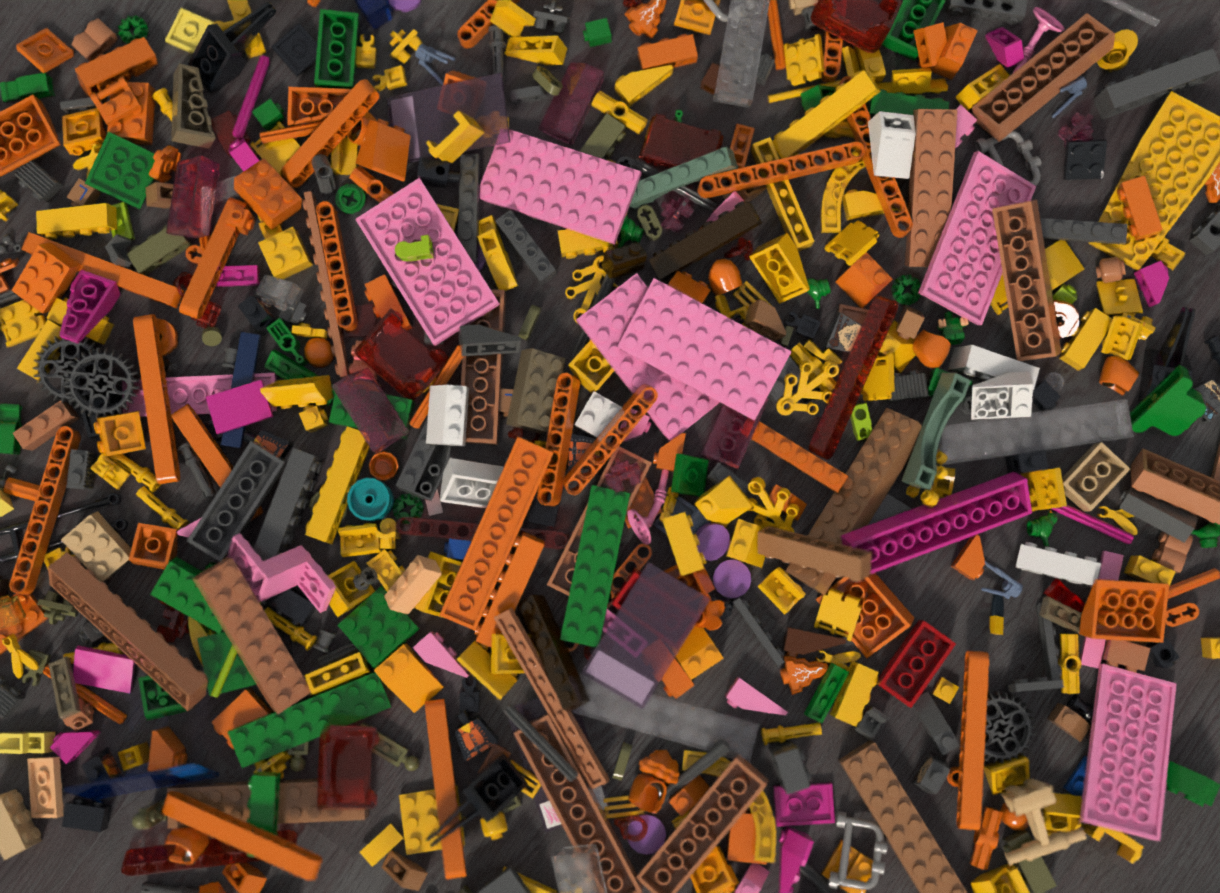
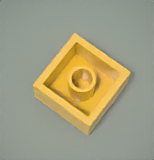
M294 227L258 242L273 277L278 281L313 266L301 237Z

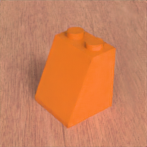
M962 23L944 27L947 43L937 64L926 67L930 68L932 72L950 80L954 78L963 65L978 31Z
M378 118L377 122L370 120L355 163L404 182L411 135L404 133L405 129L399 126L389 127V122Z

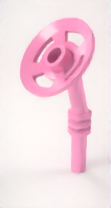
M1038 7L1033 9L1034 15L1039 21L1038 28L1028 45L1023 48L1024 60L1018 62L1014 72L1031 59L1034 48L1044 31L1047 32L1050 29L1056 32H1063L1065 30L1057 19Z
M662 470L659 486L654 495V504L648 516L643 518L633 509L627 512L628 520L634 533L646 545L651 543L649 528L653 524L662 504L665 503L664 499H666L667 494L665 490L669 476L668 470Z

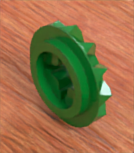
M128 15V18L122 19L121 24L118 25V35L126 44H129L134 39L142 37L146 39L148 35L147 23L137 15ZM131 24L137 28L134 30V35L128 31L131 29Z
M355 184L344 185L336 193V205L344 213L354 214L360 212L362 207L365 206V193ZM354 194V199L357 202H351L348 205V200L345 197H351Z
M902 275L893 282L891 288L892 295L898 303L911 305L918 301L921 296L918 293L921 284L912 275ZM912 284L913 286L910 289L912 293L907 292L902 295L903 285L907 287Z
M411 494L400 495L395 499L392 507L395 518L404 524L417 522L423 514L422 501ZM405 503H407L408 506L415 505L410 510V514H408L407 512H400L405 508Z

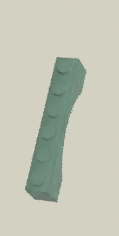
M724 147L640 180L629 207L638 208L651 203L660 196L679 187L700 181L705 176L738 169L733 150Z
M957 373L941 374L902 478L903 482L916 488L931 489L937 473L936 454L941 434L951 414L965 398L971 380Z

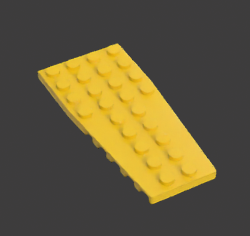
M1171 91L1138 143L1098 221L1128 224L1126 244L1088 242V244L1112 257H1119L1120 260L1124 261V264L1137 271L1140 270L1220 162V116ZM1145 176L1163 230L1158 235L1135 241L1134 236L1130 235V223L1128 218L1124 217V205L1117 196V190L1122 182Z

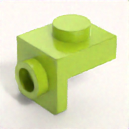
M1063 283L1052 297L1053 300L1066 301L1073 304L1077 300L1078 295L1074 287L1069 284L1066 286Z

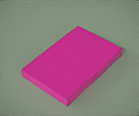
M263 380L206 397L216 434L273 417L270 403L260 391V388L264 387Z
M83 646L75 648L73 670L75 683L129 694L132 692L135 662L127 655Z
M832 783L809 784L810 788L789 795L785 793L781 786H773L776 827L835 823Z

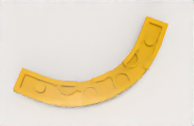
M857 151L851 152L854 156H858ZM862 158L856 164L836 168L830 176L821 202V233L841 232L842 197L850 180L866 167Z
M684 750L682 771L688 769L707 753ZM721 757L702 773L719 778L731 761ZM762 790L749 806L756 832L754 861L775 863V819L769 800Z

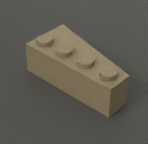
M179 63L173 75L171 141L210 149L215 140V134L212 132V122L207 112V102L203 95L199 69Z

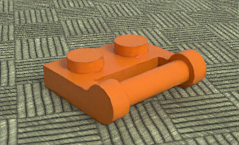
M123 76L111 86L97 94L94 92L90 95L91 100L108 126L142 107ZM122 88L125 90L122 94L102 104L101 100Z

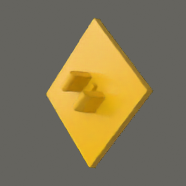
M1125 279L1110 283L1096 282L1104 314L1119 315L1124 312L1127 314L1143 312L1135 279Z

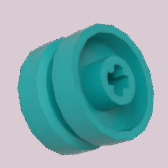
M364 478L351 486L348 492L347 503L354 516L366 521H378L390 513L394 504V496L386 483L374 478ZM370 496L373 498L371 503L368 502V498H371Z

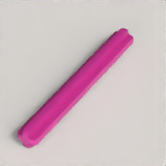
M261 55L259 57L232 132L236 138H243L270 64L269 57Z
M1069 505L1051 508L1055 512L1125 544H1131L1134 539L1132 534Z

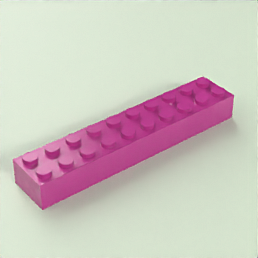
M1015 472L1003 475L941 498L932 508L922 505L841 535L842 545L871 552V574L1032 514L1027 478Z

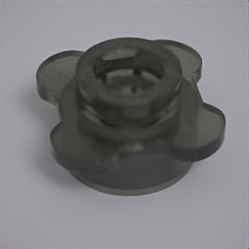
M164 357V367H168V370H165L166 377H172L173 372L178 369V365L171 363L168 358Z

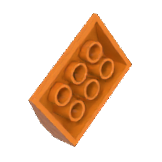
M34 95L0 112V177L61 145L45 106Z
M876 573L869 575L860 582L852 581L847 577H840L827 591L829 593L830 588L844 592L843 599L846 598L847 594L860 598L859 604L862 605V609L851 641L866 658L909 628L914 621V616ZM823 594L816 598L817 602L820 605L823 599Z
M1095 579L1081 614L1079 634L1091 639L1163 643L1169 584Z

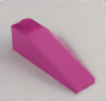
M80 270L71 284V294L67 300L66 315H64L59 335L61 338L75 343H79L104 318L121 295L115 281L84 270Z
M786 826L785 830L781 831L778 840L780 841L778 893H793L794 887H792V884L798 882L800 866L805 867L814 843L809 834Z

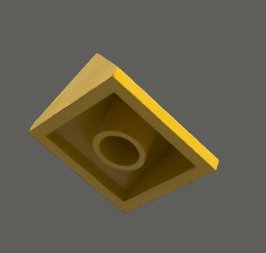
M1017 754L1018 759L1011 757V761L1004 759V763L996 761L995 764L989 763L984 765V772L993 795L1005 792L1004 788L1011 785L1022 786L1024 785L1023 781L1030 779L1029 760L1027 757Z

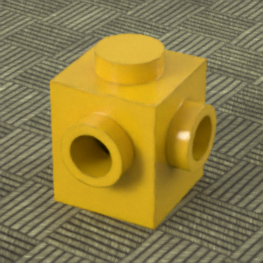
M309 405L303 408V412L299 413L305 430L310 433L329 426L326 411L318 406Z

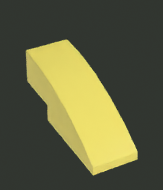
M0 732V753L54 752L50 747L54 743L55 732Z

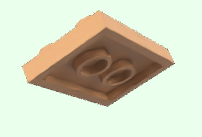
M34 757L27 759L31 818L63 817L64 805L62 800L60 757Z

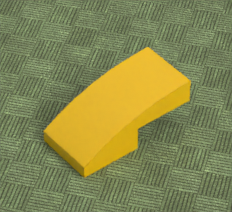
M1164 237L1151 256L1157 261H1162L1166 267L1174 270L1185 256V252L1169 244V240Z
M810 339L804 344V347L817 357L825 361H833L838 365L842 363V359L832 349L827 348L823 352Z
M390 823L359 853L373 867L403 837Z

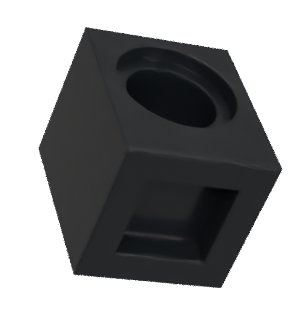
M1046 380L1039 382L1034 387L1032 402L1041 412L1047 409L1051 411L1058 405L1057 400L1061 396Z
M1164 637L1163 643L1150 642L1144 646L1150 648L1149 657L1156 667L1170 668L1180 658L1166 637ZM1162 649H1164L1165 651V657L1163 659H1161L1160 657V651Z

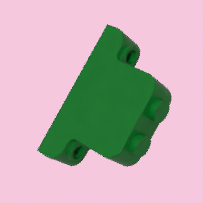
M1179 365L1126 416L1129 429L1141 433L1154 426L1171 436H1178L1187 430L1199 417L1203 416L1206 406L1202 394L1191 388L1193 380H1191L1187 368Z

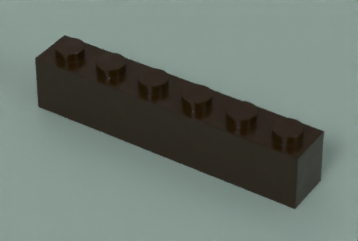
M742 201L734 206L736 209L731 212L725 211L718 215L719 219L714 222L708 221L704 223L702 229L697 232L693 230L685 235L686 238L682 241L676 240L669 244L670 248L665 251L662 249L653 254L654 257L649 259L659 280L665 281L675 275L677 271L684 270L761 225L762 221L753 204L748 201Z
M542 595L529 596L518 603L520 612L562 709L576 710L590 701L564 640H560L561 633L545 597Z

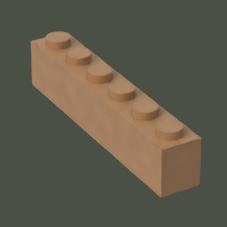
M771 526L758 531V554L765 555L766 558H776L784 563H795L800 567H810L818 572L832 573L836 577H847L855 582H860L871 575V552Z

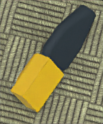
M996 594L993 595L992 616L989 617V629L991 634L1003 635V596Z

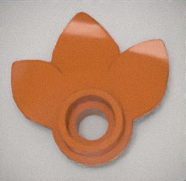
M709 594L704 595L698 603V610L696 611L699 612V619L695 626L707 628L708 630L718 629L722 625L719 617L724 612L725 603L720 600L712 601Z

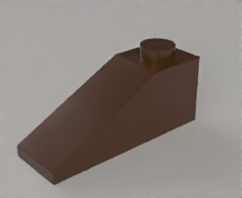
M786 627L782 650L787 651L786 655L798 657V654L804 655L844 644L846 639Z

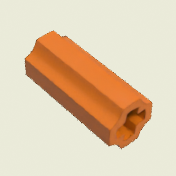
M9 477L5 482L4 493L35 501L40 485Z

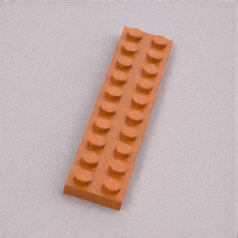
M517 437L440 616L474 631L476 630L554 453L553 451Z

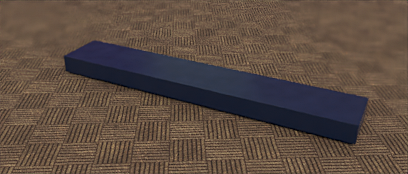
M240 333L231 389L254 381L261 335ZM246 426L224 432L221 445L242 448Z

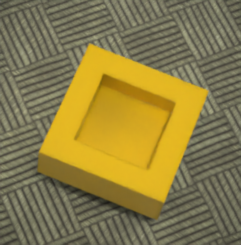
M940 677L931 694L950 704L959 687Z

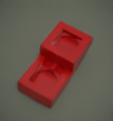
M1056 578L1044 592L1047 597L1079 612H1082L1085 607V603Z

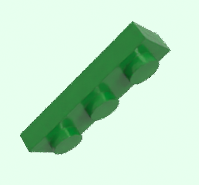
M831 662L804 714L813 720L823 723L850 672Z

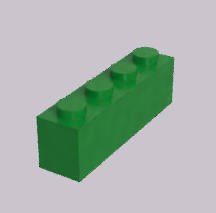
M256 772L249 779L248 787L251 789V797L248 798L247 809L250 810V817L247 818L246 822L277 836L281 773ZM247 853V856H249V857H255V856H253V855Z

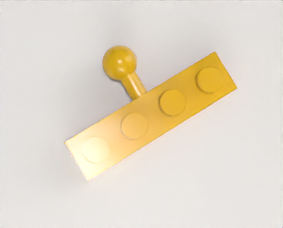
M227 0L234 20L225 23L215 21L213 24L217 23L222 31H225L252 12L247 0ZM259 33L245 48L248 59L266 53Z

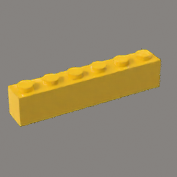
M865 70L856 72L851 76V80L848 83L839 85L835 89V93L820 100L821 104L815 108L808 109L804 113L805 116L803 118L794 120L789 125L790 128L785 132L781 131L776 134L772 142L780 158L800 154L881 92L870 74Z
M770 137L752 144L751 153L756 164L779 159ZM777 167L778 172L785 173L784 168ZM759 171L761 177H767V174L765 172ZM789 180L765 185L782 227L794 242L798 252L811 247L814 239Z
M348 426L341 434L340 446L334 452L333 464L327 470L326 482L320 488L319 500L314 504L312 518L305 527V535L331 545L348 505V492L358 479L373 440V436Z

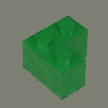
M150 676L138 678L144 715L147 721L187 712L166 691L163 692V688Z
M1169 761L1166 790L1175 794L1182 792L1185 794L1184 798L1202 807L1204 804L1212 806L1220 784L1206 776Z

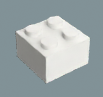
M594 391L577 419L575 427L597 438L622 407ZM613 435L606 438V443L611 442Z

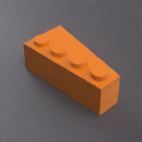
M142 37L132 40L123 47H116L108 54L99 55L88 63L80 64L75 68V72L83 91L90 98L92 93L95 92L97 94L111 86V81L117 82L123 76L128 82L132 75L138 77L158 63L155 53L146 39Z
M288 87L287 125L292 127L324 121L351 89Z

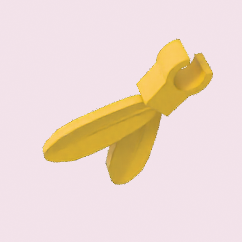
M94 144L88 156L76 160L73 164L74 169L82 170L88 167V177L100 151L99 147L102 144Z
M1106 506L1099 507V509L1105 510V514H1097L1098 517L1114 519L1124 531L1137 535L1136 527L1127 519L1134 517L1132 514L1122 509L1114 511Z
M14 634L2 639L3 644L11 653L13 672L18 679L24 673L23 663L32 670L39 669L37 661L25 651L19 649L21 647Z
M819 650L818 652L824 653V657L822 659L815 658L819 662H832L848 671V667L844 663L857 661L861 654L856 651H848L831 655L824 650Z

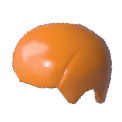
M315 337L310 339L306 346H304L306 360L315 368L328 366L334 359L331 350L332 345L325 338Z
M385 451L376 453L369 462V471L377 480L385 481L391 479L399 468L397 458L392 453Z
M1006 803L1002 805L1000 810L1003 812L1001 820L1006 826L1015 831H1023L1029 827L1025 814L1016 816L1014 812H1009Z

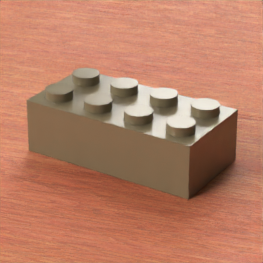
M533 348L521 351L506 425L539 434L548 433L558 376L563 373L565 358Z

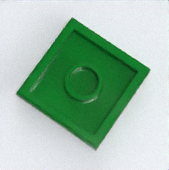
M676 454L671 492L700 497L705 492L709 460Z

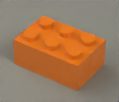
M128 82L142 107L108 126L107 133L109 131L134 144L152 145L155 100H153L152 95L156 90L149 83ZM122 88L111 94L110 100L122 94L125 90Z
M265 158L234 178V190L271 230L301 210L302 198Z
M51 242L39 244L11 291L42 314L49 312L56 298L61 299L81 264Z

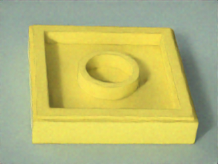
M180 8L165 41L193 54L207 26L214 22Z

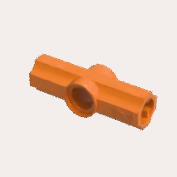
M360 165L351 172L349 178L378 203L394 194ZM376 186L381 187V190H380L379 193H377V194H373V193H372V189H373L374 187H376Z
M985 806L980 829L975 830L974 833L975 845L970 865L983 870L988 869L992 851L997 847L999 841L998 829L1003 814L1002 811Z

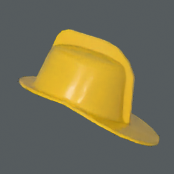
M1128 29L1115 33L1114 48L1098 60L1097 64L1109 72L1124 68L1129 62L1130 55L1137 47V34Z

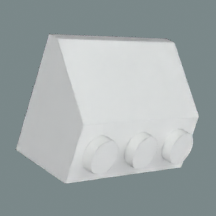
M430 386L426 444L465 446L469 388L467 386Z
M450 458L443 472L440 502L487 508L504 467Z

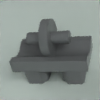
M552 0L551 5L544 4L543 9L549 10L550 13L534 10V17H536L535 25L539 29L546 30L547 21L553 20V31L563 33L566 23L569 24V18L555 15V12L562 13L563 7L556 6V0Z

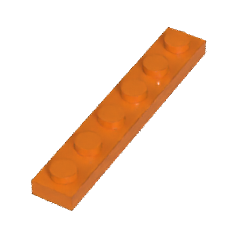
M748 418L740 430V433L836 493H839L849 478L848 475L757 419L752 420Z

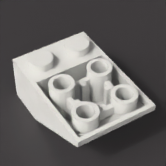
M878 112L868 121L874 176L908 179L910 177L916 135L914 115Z
M1009 372L973 385L971 420L1031 417L1033 382L1030 372Z

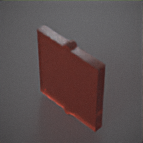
M374 304L355 305L358 319L357 328L353 331H346L342 328L343 338L376 336L375 322L377 319L373 311ZM347 317L344 320V325L350 324L351 317Z

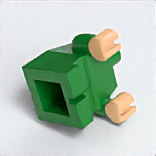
M952 312L945 313V319L943 321L941 319L938 320L937 329L940 330V336L948 339L951 345L961 344L965 338L963 328L969 324L968 319L961 317L959 320V318H953Z

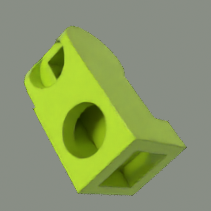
M429 235L421 236V241L408 243L401 241L395 246V253L404 262L434 258L432 239Z
M867 403L846 407L856 440L867 439L872 432V423Z

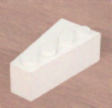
M974 345L954 348L948 370L980 378L984 381L1009 372L1029 371L1033 382V390L1040 369Z
M1030 542L1020 545L1015 566L1017 569L1041 575L1046 574V576L1056 579L1063 578L1074 584L1083 583L1089 588H1092L1095 579H1098L1101 563H1098L1096 558L1085 556V559L1077 558V554L1066 551L1065 554L1056 553L1057 549L1045 547L1044 550L1037 548V544Z

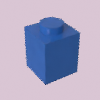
M449 538V542L445 543L444 553H447L448 558L464 560L472 541Z

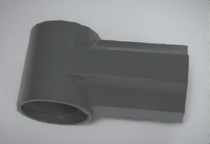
M318 154L312 158V166L320 193L327 195L333 193L336 189L332 174L333 170L327 156Z

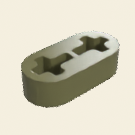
M537 66L532 75L533 78L548 93L558 96L563 87L561 82L546 68Z
M649 205L641 206L637 212L640 225L649 240H658L662 235L660 222L652 207ZM644 210L647 213L650 212V221H647L645 216L641 217V215H643ZM651 224L654 229H658L655 236L653 233L649 234L651 230L649 225Z
M535 305L530 307L518 335L521 339L528 341L541 312L540 307Z
M623 742L612 778L622 781L633 745Z

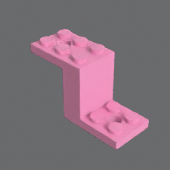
M241 534L233 536L227 557L233 558L258 602H262L298 585L320 613L327 610L336 586L302 545L262 561L259 554L255 553L249 542Z

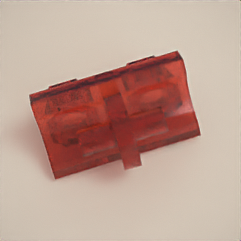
M165 608L163 618L171 620L169 626L160 624L156 631L164 637L166 643H174L176 636L182 639L184 633L190 634L189 627H187L188 620L184 619L185 614L175 608Z

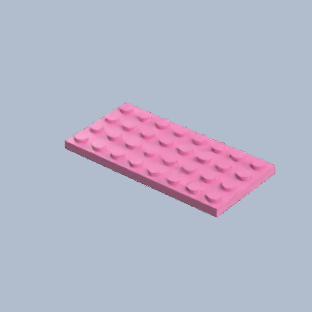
M501 129L479 186V198L482 201L615 245L642 173L639 170L520 132Z
M979 151L974 152L918 293L957 315L968 319V321L976 325H982L1003 273L992 209L1031 201L1036 186Z
M420 178L355 219L434 346L458 332L460 326L469 325L500 305ZM429 235L432 239L434 258L404 262L395 253V246L401 241L408 243L421 241V236Z
M636 273L576 319V321L632 394L643 384H649L657 391L658 398L647 411V414L670 442L720 402L617 348L648 290V287ZM646 390L643 397L649 398L652 393L651 390Z
M655 278L651 282L617 348L752 420L756 419L791 354L790 350Z
M1106 664L1099 665L1080 814L1081 822L1160 841L1177 683Z

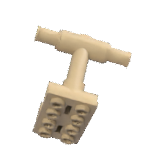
M1032 778L1023 781L1024 785L1008 786L1004 788L1005 792L1001 793L1010 813L1014 812L1016 816L1025 814L1035 838L1033 841L1022 844L1021 848L1005 853L1009 865L1023 860L1033 861L1035 858L1051 854L1055 851L1068 849L1072 843L1086 840L1082 827L1066 833L1059 831L1048 835L1040 808L1056 803L1051 785Z

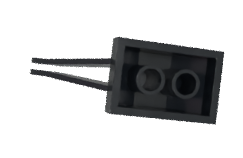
M270 2L263 4L225 31H222L217 23L207 26L188 65L199 69L201 81L210 93L219 91L242 72L247 62L241 53L265 24L276 14V9Z
M1183 307L1160 351L1153 349L1145 350L1138 404L1179 365L1188 369L1192 379L1193 371L1188 356L1185 353L1195 317L1194 308L1188 310L1187 307Z
M504 753L464 785L462 792L467 799L426 838V841L428 842L436 836L470 802L476 809L438 836L430 844L431 847L479 814L486 822L494 819L528 785Z

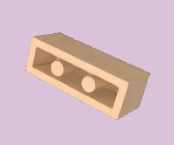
M417 555L384 596L390 610L409 614L442 574L436 560Z

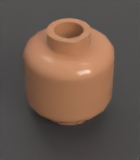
M1116 256L1101 259L1099 266L1095 267L1097 278H1101L1104 283L1120 281L1123 275H1126L1124 261Z

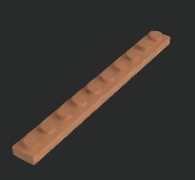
M312 191L304 192L305 199H302L304 210L308 212V217H306L307 226L309 229L311 228L312 232L309 238L311 246L315 248L313 259L315 265H318L319 268L317 279L319 283H322L323 290H320L321 298L326 303L324 315L326 320H329L328 335L333 339L334 344L331 346L333 356H336L337 359L335 371L342 379L351 378L342 329L336 320L316 212V197Z
M513 608L495 616L494 619L589 787L592 790L606 784L610 780L571 710L562 709L543 662Z

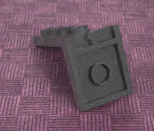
M1042 603L1036 605L1046 677L1030 679V682L1028 679L1011 680V684L1005 685L1007 693L1064 688L1063 680H1060L1059 677L1061 676V667L1057 663L1059 651L1054 642L1056 630L1054 625H1052V621L1039 616Z

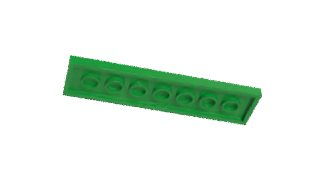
M591 486L560 640L599 648L630 497L628 492Z
M374 671L299 701L279 714L272 712L230 729L227 733L240 765L244 768L391 708V704L380 677Z

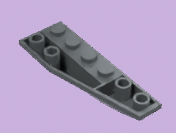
M427 418L396 486L399 490L415 497L432 501L443 478V472L449 461L452 446L426 444Z

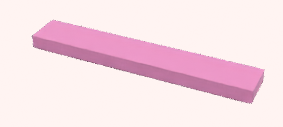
M1102 551L1098 579L1119 580L1124 555ZM1084 636L1080 654L1081 665L1099 669L1106 639H1091Z

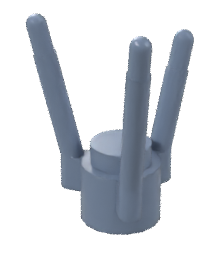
M421 44L415 53V56L420 59L418 63L424 66L443 86V80L430 68L427 62L431 63L435 58L447 64L448 61L444 58L455 61V57Z
M1082 75L1060 89V92L1068 90L1069 93L1074 94L1051 116L1052 118H1055L1076 97L1082 95V90L1087 87L1086 79Z
M985 560V565L1004 579L1002 584L1004 592L982 587L981 590L1003 596L1007 599L1011 596L1014 598L1018 597L1023 589V585Z

